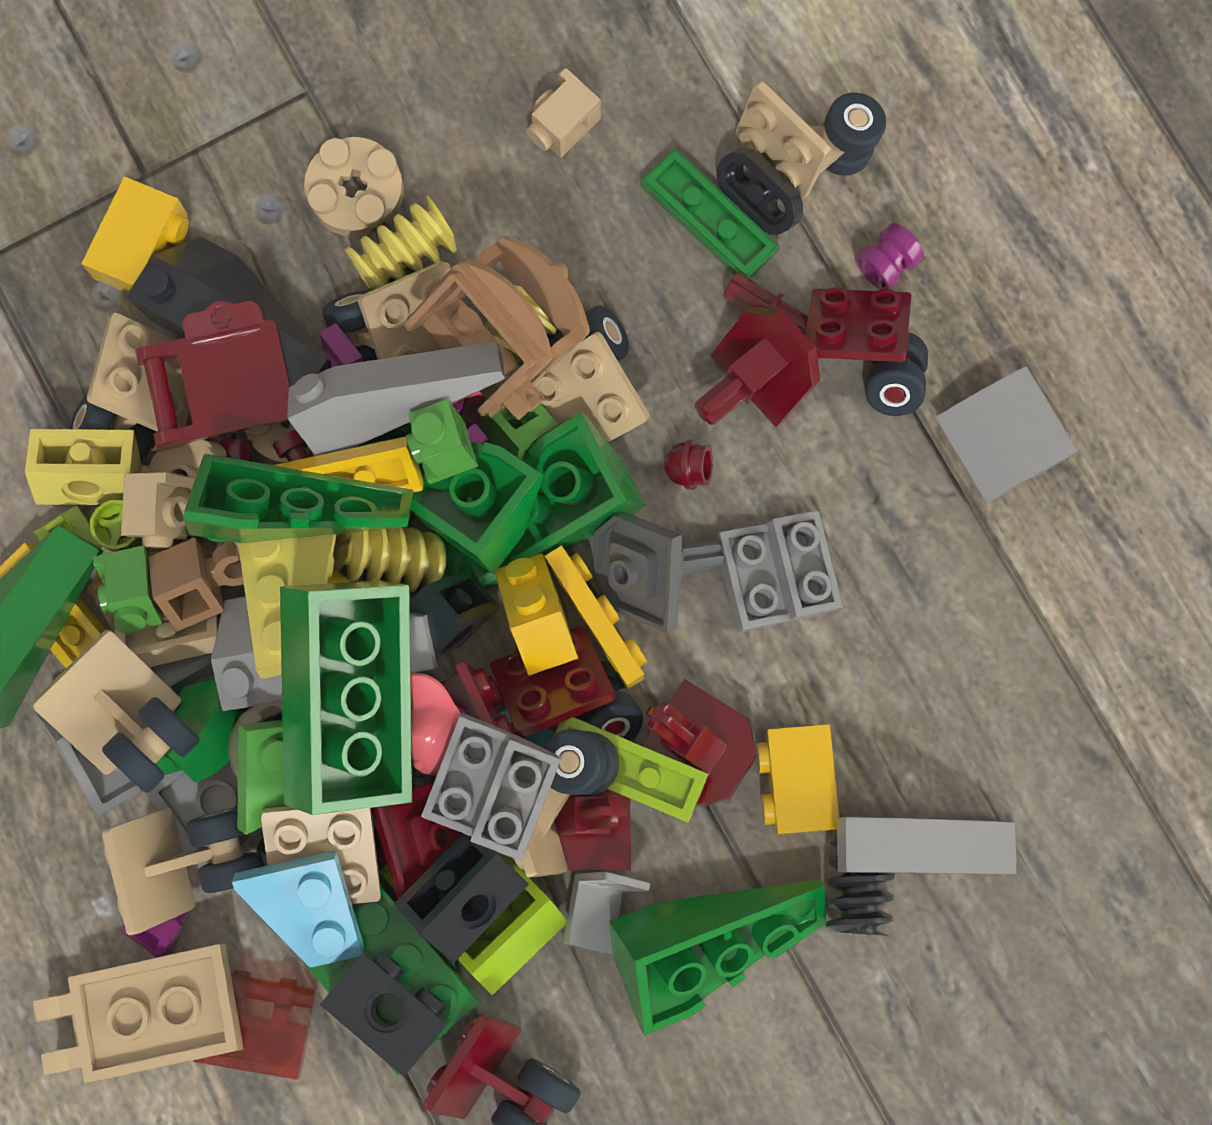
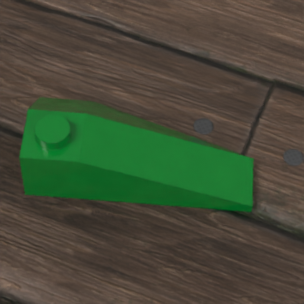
M580 412L541 436L528 450L530 455L524 462L541 473L543 479L525 533L499 568L507 566L519 558H530L541 553L545 556L561 545L566 551L594 537L595 531L613 516L623 512L632 515L646 507L624 462L584 413ZM450 543L447 545L446 567L444 571L447 577L469 570L485 590L498 584L495 573L492 574Z
M408 422L355 447L406 437L412 433V425ZM471 441L478 467L429 484L422 463L419 464L424 478L422 491L413 492L410 514L455 548L494 574L524 535L543 476L501 446L484 442L483 445Z
M203 454L184 511V522L189 535L206 537L215 542L230 541L236 543L408 527L413 489Z
M57 525L0 579V728L10 726L95 568L93 556L102 555L104 550L63 525Z
M820 879L662 901L610 920L609 928L613 957L644 1036L693 1016L706 1007L702 999L726 982L732 988L746 979L742 972L765 955L769 958H777L825 925V886Z

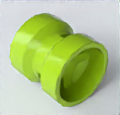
M113 499L103 502L95 509L90 519L92 537L109 552L142 546V539L126 537L120 539L125 537L121 536L123 500Z

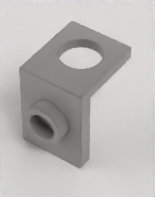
M609 872L575 874L563 943L596 952L612 954L609 921L619 917L623 892L649 891L650 883Z

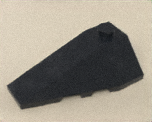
M201 236L153 255L126 295V298L148 319L181 338H185L183 329L184 317L190 313L201 312L216 301H225L232 304L244 301L257 303L263 310L265 320H273L278 327L290 386H293L299 379L308 374H319L325 371L331 363L239 256Z

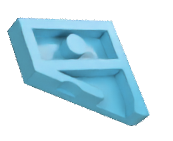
M336 850L234 874L232 880L234 890L310 968L356 958L363 953V940Z

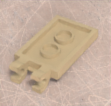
M226 944L212 945L68 977L70 993L33 1001L36 1022L52 1021L72 1016L76 1047L41 1054L44 1076L82 1068L85 1084L244 1049Z

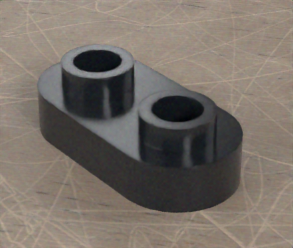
M741 148L727 154L720 160L717 167L719 187L765 233L779 235L795 227L800 222L803 215V202L800 194L758 152L749 148ZM744 165L750 170L751 179L747 178L744 174ZM778 199L784 204L785 213L779 209Z

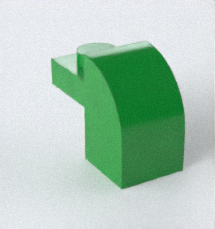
M215 678L181 687L179 695L181 703L176 707L175 714L199 737L200 741L185 757L178 756L170 748L156 763L165 775L183 770L195 783L213 775L229 762L227 752L231 731L239 717L250 707L222 711Z

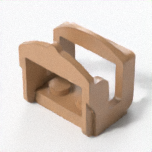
M505 236L486 248L473 260L466 259L454 265L431 289L425 300L406 319L407 321L404 326L410 332L423 325L443 349L497 341L482 324L479 315L462 301L467 295L525 362L519 367L511 352L501 346L505 379L479 390L487 400L477 411L482 417L486 414L492 417L504 408H507L514 417L520 420L528 411H533L544 400L534 385L568 355L589 334L590 329L583 305L574 287L568 280L567 266L563 263H553L546 255L533 246L511 236ZM498 261L503 264L564 335L552 347H550L546 331L536 311L524 294L507 278L492 269Z

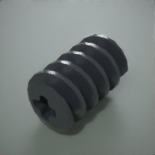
M837 835L830 838V844L836 847ZM838 856L829 858V865L837 869ZM843 872V875L828 879V886L841 891L842 896L827 901V907L840 912L841 917L827 921L826 928L840 933L890 936L878 931L877 926L893 922V916L878 909V905L893 901L894 895L879 888V884L895 879V874Z

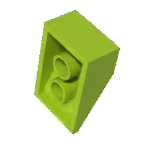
M499 852L497 853L529 885L458 958L461 964L491 995L500 989L567 923V919L539 887L526 876L509 856ZM387 864L379 873L395 889Z

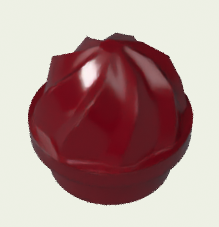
M687 440L686 442L673 445L663 462L669 479L675 484L684 486L686 490H695L697 485H708L713 471L711 447L709 445H699L697 440Z

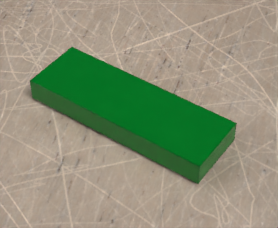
M676 148L670 151L641 179L640 186L733 275L740 273L751 279L779 251L780 246Z

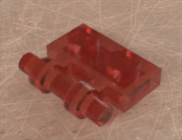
M235 969L231 977L244 1049L196 1059L193 1062L295 1080L300 1079L310 1025L290 1022L293 1006L313 1010L317 989L299 986L297 980L281 977L279 982L252 978L251 972ZM247 999L274 1003L272 1018L244 1014Z

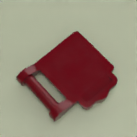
M216 301L205 310L190 313L184 317L183 329L185 338L135 349L138 365L145 368L158 432L153 434L155 446L158 450L175 448L198 440L288 421V393L291 386L278 327L273 320H265L262 308L253 301H244L238 304ZM177 357L180 363L193 425L178 428L164 363Z

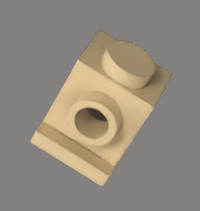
M565 68L559 73V88L555 92L552 89L547 90L535 102L532 108V124L526 128V133L540 149L546 151L550 148L562 158L601 119V99Z
M167 472L124 474L121 536L142 539V546L144 545L145 548L162 550L173 547L174 540H187L184 511L189 499V489H192L195 478Z

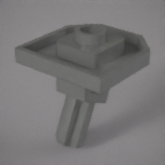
M626 512L613 516L594 533L593 579L602 595L606 596L615 611L665 633L677 629L679 585L682 584L683 575L718 570L725 562V555L722 553L720 542L714 540L682 545V534Z

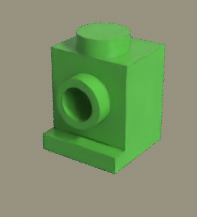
M448 399L408 413L412 425V433L407 435L408 445L416 463H422L429 484L478 467L465 422Z
M540 403L533 411H528L520 420L514 417L507 408H504L492 417L488 414L483 417L480 415L478 427L494 445L503 447L524 462L530 455L528 450L538 438L558 427L559 424Z
M144 545L93 556V565L103 584L98 585V597L102 611L105 615L112 614L114 627L122 633H134L143 628L163 624L162 610L153 599L148 563L149 554Z

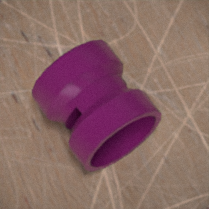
M891 223L880 233L878 243L866 245L855 255V262L861 273L873 286L879 290H891L899 282L903 269L913 270L924 260L925 256L920 244L907 229L897 223Z

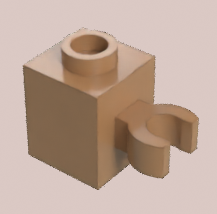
M194 537L148 557L153 599L176 631L224 612L220 586H237L244 583L241 562L236 565H229L240 560L238 547L235 542L219 546L214 551L212 557L209 558Z

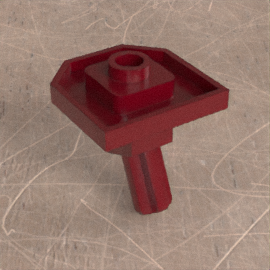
M753 306L740 316L710 356L725 371L726 375L724 379L695 402L694 407L704 422L715 425L743 401L746 404L753 402L775 427H778L821 380L816 346L782 310Z
M686 679L683 680L669 703L661 702L656 708L650 706L646 712V715L650 717L647 726L651 731L641 746L709 774L696 807L730 800L758 757L750 720Z
M435 781L412 788L411 803L371 808L379 833L374 835L378 866L388 864L398 899L462 834V832L421 817Z
M609 789L594 795H569L554 820L568 871H631L630 798Z

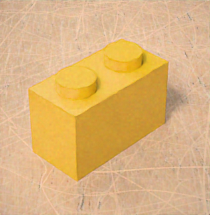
M124 176L81 264L93 279L128 293L153 255L182 243L189 226L188 214L178 198Z
M543 553L530 558H519L507 566L498 568L495 574L508 622L528 675L578 659L563 608Z
M830 724L768 729L764 733V742L756 743L759 773H768L769 794H761L764 825H773V835L837 830L839 809Z

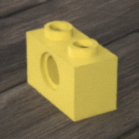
M30 429L25 475L36 505H101L103 502L113 499L123 500L124 474L140 473L142 463L134 430Z

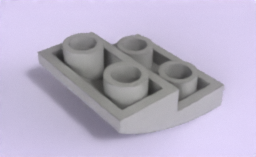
M1027 366L998 380L935 417L986 503H990L1030 478L1037 477L1079 452Z
M819 511L775 518L767 524L719 532L714 536L715 541L721 543L722 553L725 555V562L721 565L737 633L788 623L843 608Z
M461 713L421 817L472 836L470 841L522 861L562 757L501 728Z

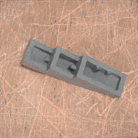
M863 817L837 818L838 872L1016 874L1015 822Z

